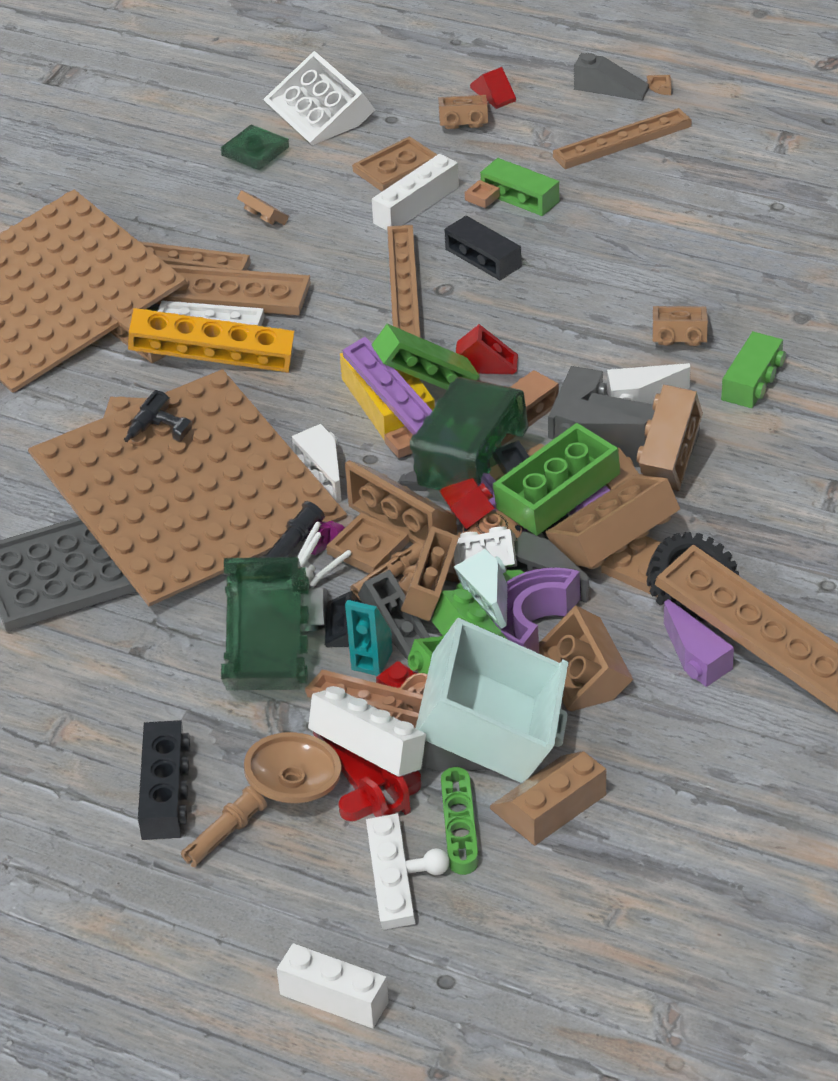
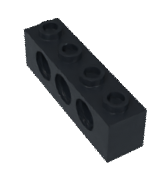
M182 720L144 722L138 823L142 840L181 838V825L187 824L186 805H182V800H188L187 780H183V777L189 775L188 756L184 755L185 752H190V735L183 732Z

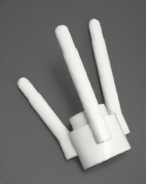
M320 522L314 524L294 564L285 575L286 578L301 589L306 588L308 584L314 588L320 579L351 555V551L347 550L314 575L313 572L316 568L307 560L321 537V533L317 532L321 525Z

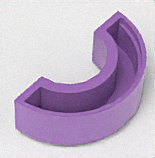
M543 568L513 577L506 582L507 626L502 629L497 624L496 626L508 640L539 654L538 625L532 623V621L543 616L567 615L580 600V571L566 568Z

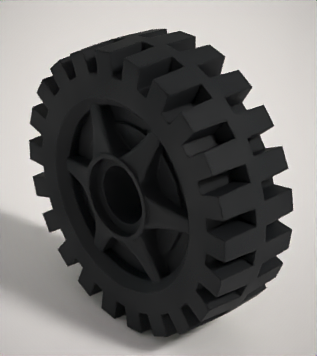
M684 532L682 537L680 533L673 534L672 538L667 537L658 545L651 557L646 571V576H648L646 580L647 586H651L649 592L652 597L658 595L656 602L660 606L669 599L695 619L698 616L700 621L705 620L655 585L656 578L692 545H695L739 575V571H736V561H731L732 554L729 551L723 553L725 546L721 543L714 546L713 542L715 539L711 537L704 541L703 534L696 533L694 538H692L691 532Z

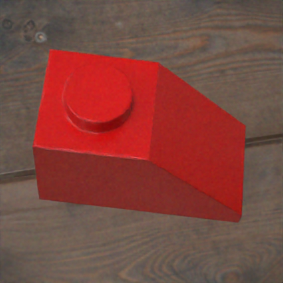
M480 324L457 341L456 353L467 357L478 374L513 375L517 372L518 354Z
M473 478L439 490L451 510L466 529L495 509L489 501L494 496L484 483L478 486Z

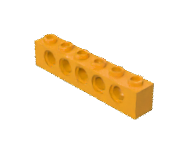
M134 308L129 328L128 350L289 373L294 331Z

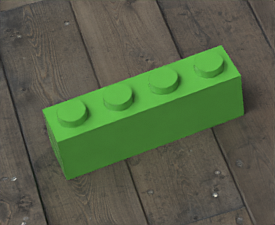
M390 324L385 325L371 344L383 364L462 397L466 396L480 377L467 357Z

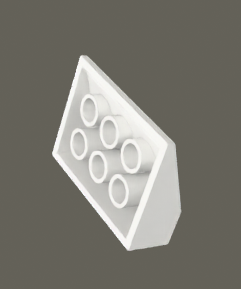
M315 51L263 99L311 145L358 127L375 111V108L365 95Z

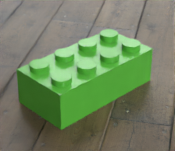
M576 423L493 483L496 509L537 536L620 474L618 448Z

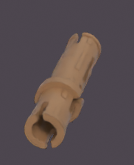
M418 540L406 550L396 552L384 565L355 584H352L350 591L359 598L358 593L363 583L387 570H391L395 578L401 574L403 575L407 567L417 563L424 543Z

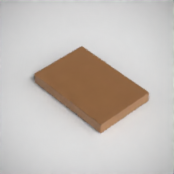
M409 136L352 164L354 173L380 191H384L437 156V154Z

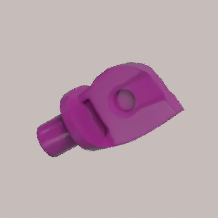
M333 521L320 522L321 525L317 532L321 533V537L311 554L316 555L325 550L327 545L345 527Z

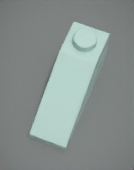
M484 549L457 564L454 568L463 589L468 590L483 610L486 611L487 615L502 629L507 626V583L503 575L506 572V568L498 556L493 557Z

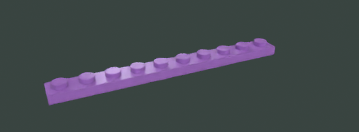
M366 337L361 338L342 350L343 357L455 483L473 478L478 486L484 483L494 496L493 483L496 482L494 478L394 368L383 364L372 347V343ZM494 496L489 501L494 506V508H496ZM521 526V527H522V532H523V531H524V532H527V531H528L526 528H524L523 526Z

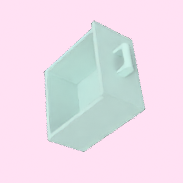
M457 618L432 653L416 729L426 734L425 741L523 783L530 777L554 746L559 747L563 744L568 714L561 709L568 662L562 660L558 663L470 622Z

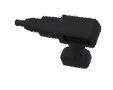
M154 390L140 406V411L133 418L132 425L129 427L124 441L128 442L131 438L136 437L151 424L159 426L162 422L173 427V439L181 442L191 430L193 421L186 417L180 418L165 412L169 407L170 397L162 391Z

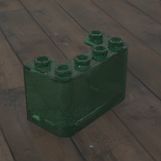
M457 377L452 381L446 393L437 401L436 407L429 416H426L422 426L416 434L412 435L410 440V450H412L414 459L413 469L416 473L418 485L441 490L446 486L473 478L479 486L483 473L489 474L491 471L489 459L506 434L510 433L523 437L528 430L524 392L520 389L463 377Z
M298 557L224 558V575L228 576L227 586H225L227 596L226 652H224L223 657L225 663L221 664V680L226 690H301L302 684L308 683V666L305 665V657H303V654H308V635H303V624L309 623L308 606H303L304 594H309V576H306V567H301Z

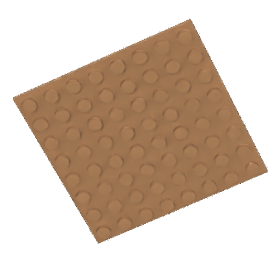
M75 189L65 193L62 197L0 233V382L12 393L18 391L119 327V322L101 308L106 307L122 320L131 316L134 308L145 310L187 283L186 279Z
M223 369L165 392L170 397L169 407L165 412L180 418L186 417L193 421L191 430L181 442L173 439V427L162 422L159 426L151 424L136 437L131 438L128 442L124 441L127 431L132 425L133 418L140 411V406L145 402L143 401L28 448V452L148 606H152L267 554L287 530L286 525L289 519H294L302 510L304 501H310L317 505L325 514L323 520L325 522H338L347 517V513Z

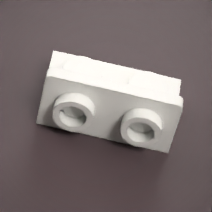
M494 527L489 529V533L478 534V532L460 534L454 551L455 566L484 549L493 557L498 556L505 568L517 566L514 546L516 535L507 527Z

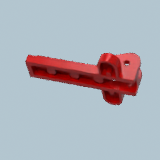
M313 731L315 737L325 741L336 751L341 762V772L355 789L342 796L339 800V813L344 820L357 821L372 813L375 817L391 815L402 811L404 815L411 813L409 796L421 789V774L418 770L398 777ZM380 786L384 787L395 803L386 804V799Z

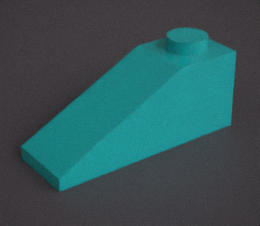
M347 600L345 608L351 670L378 676L382 673L393 652L391 629L377 606Z

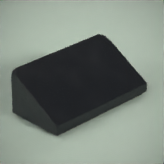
M352 591L327 602L324 644L327 648L349 647L345 603L347 600L362 603Z

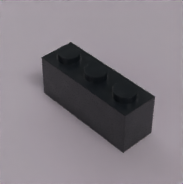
M467 215L444 229L445 250L499 281L522 267L520 245Z

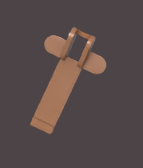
M322 669L308 684L305 691L307 697L312 698L313 693L324 691L327 687H340L345 690V693L355 698L364 699L367 701V704L377 709L388 711L390 716L400 721L409 722L416 728L427 674H414L400 688H395Z

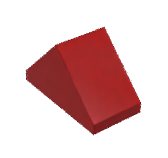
M503 67L482 74L470 84V88L478 95H486L487 102L496 109L516 102V96Z

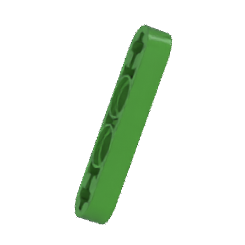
M452 767L445 770L441 775L447 854L450 861V869L454 873L466 875L472 873L478 867V848L470 776L465 769ZM457 781L459 784V791L453 792L452 782ZM458 803L465 805L466 809L455 812L450 807ZM459 828L469 831L463 837H457L452 834L454 830ZM459 849L466 850V860H460Z

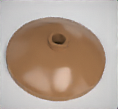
M285 732L264 737L250 747L244 759V774L248 783L265 797L282 803L298 804L319 799L332 791L340 779L341 762L336 751L325 741L308 734Z

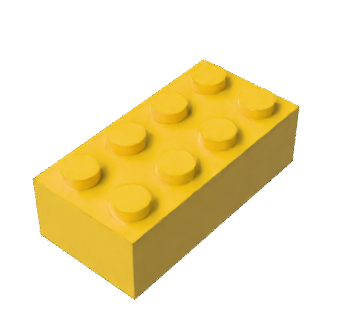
M340 353L342 380L384 439V434L404 427L405 425L343 357V353ZM395 369L435 413V400L421 380Z

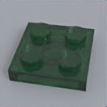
M251 124L221 147V155L260 170L289 148V139Z

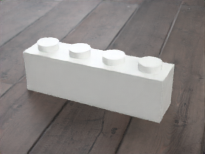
M438 154L373 197V224L387 230V226H402L459 188L458 162Z
M331 686L327 687L324 691L312 694L308 729L398 777L421 769L426 734L414 728L411 723L400 721L390 716L388 711L377 709L367 704L366 700L355 698L345 693V690L340 687Z

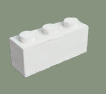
M296 944L291 945L277 967L280 995L373 1029L389 1003L386 976Z

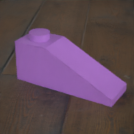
M666 600L664 602V626L684 671L692 679H696L705 687L733 669L734 647L671 600Z

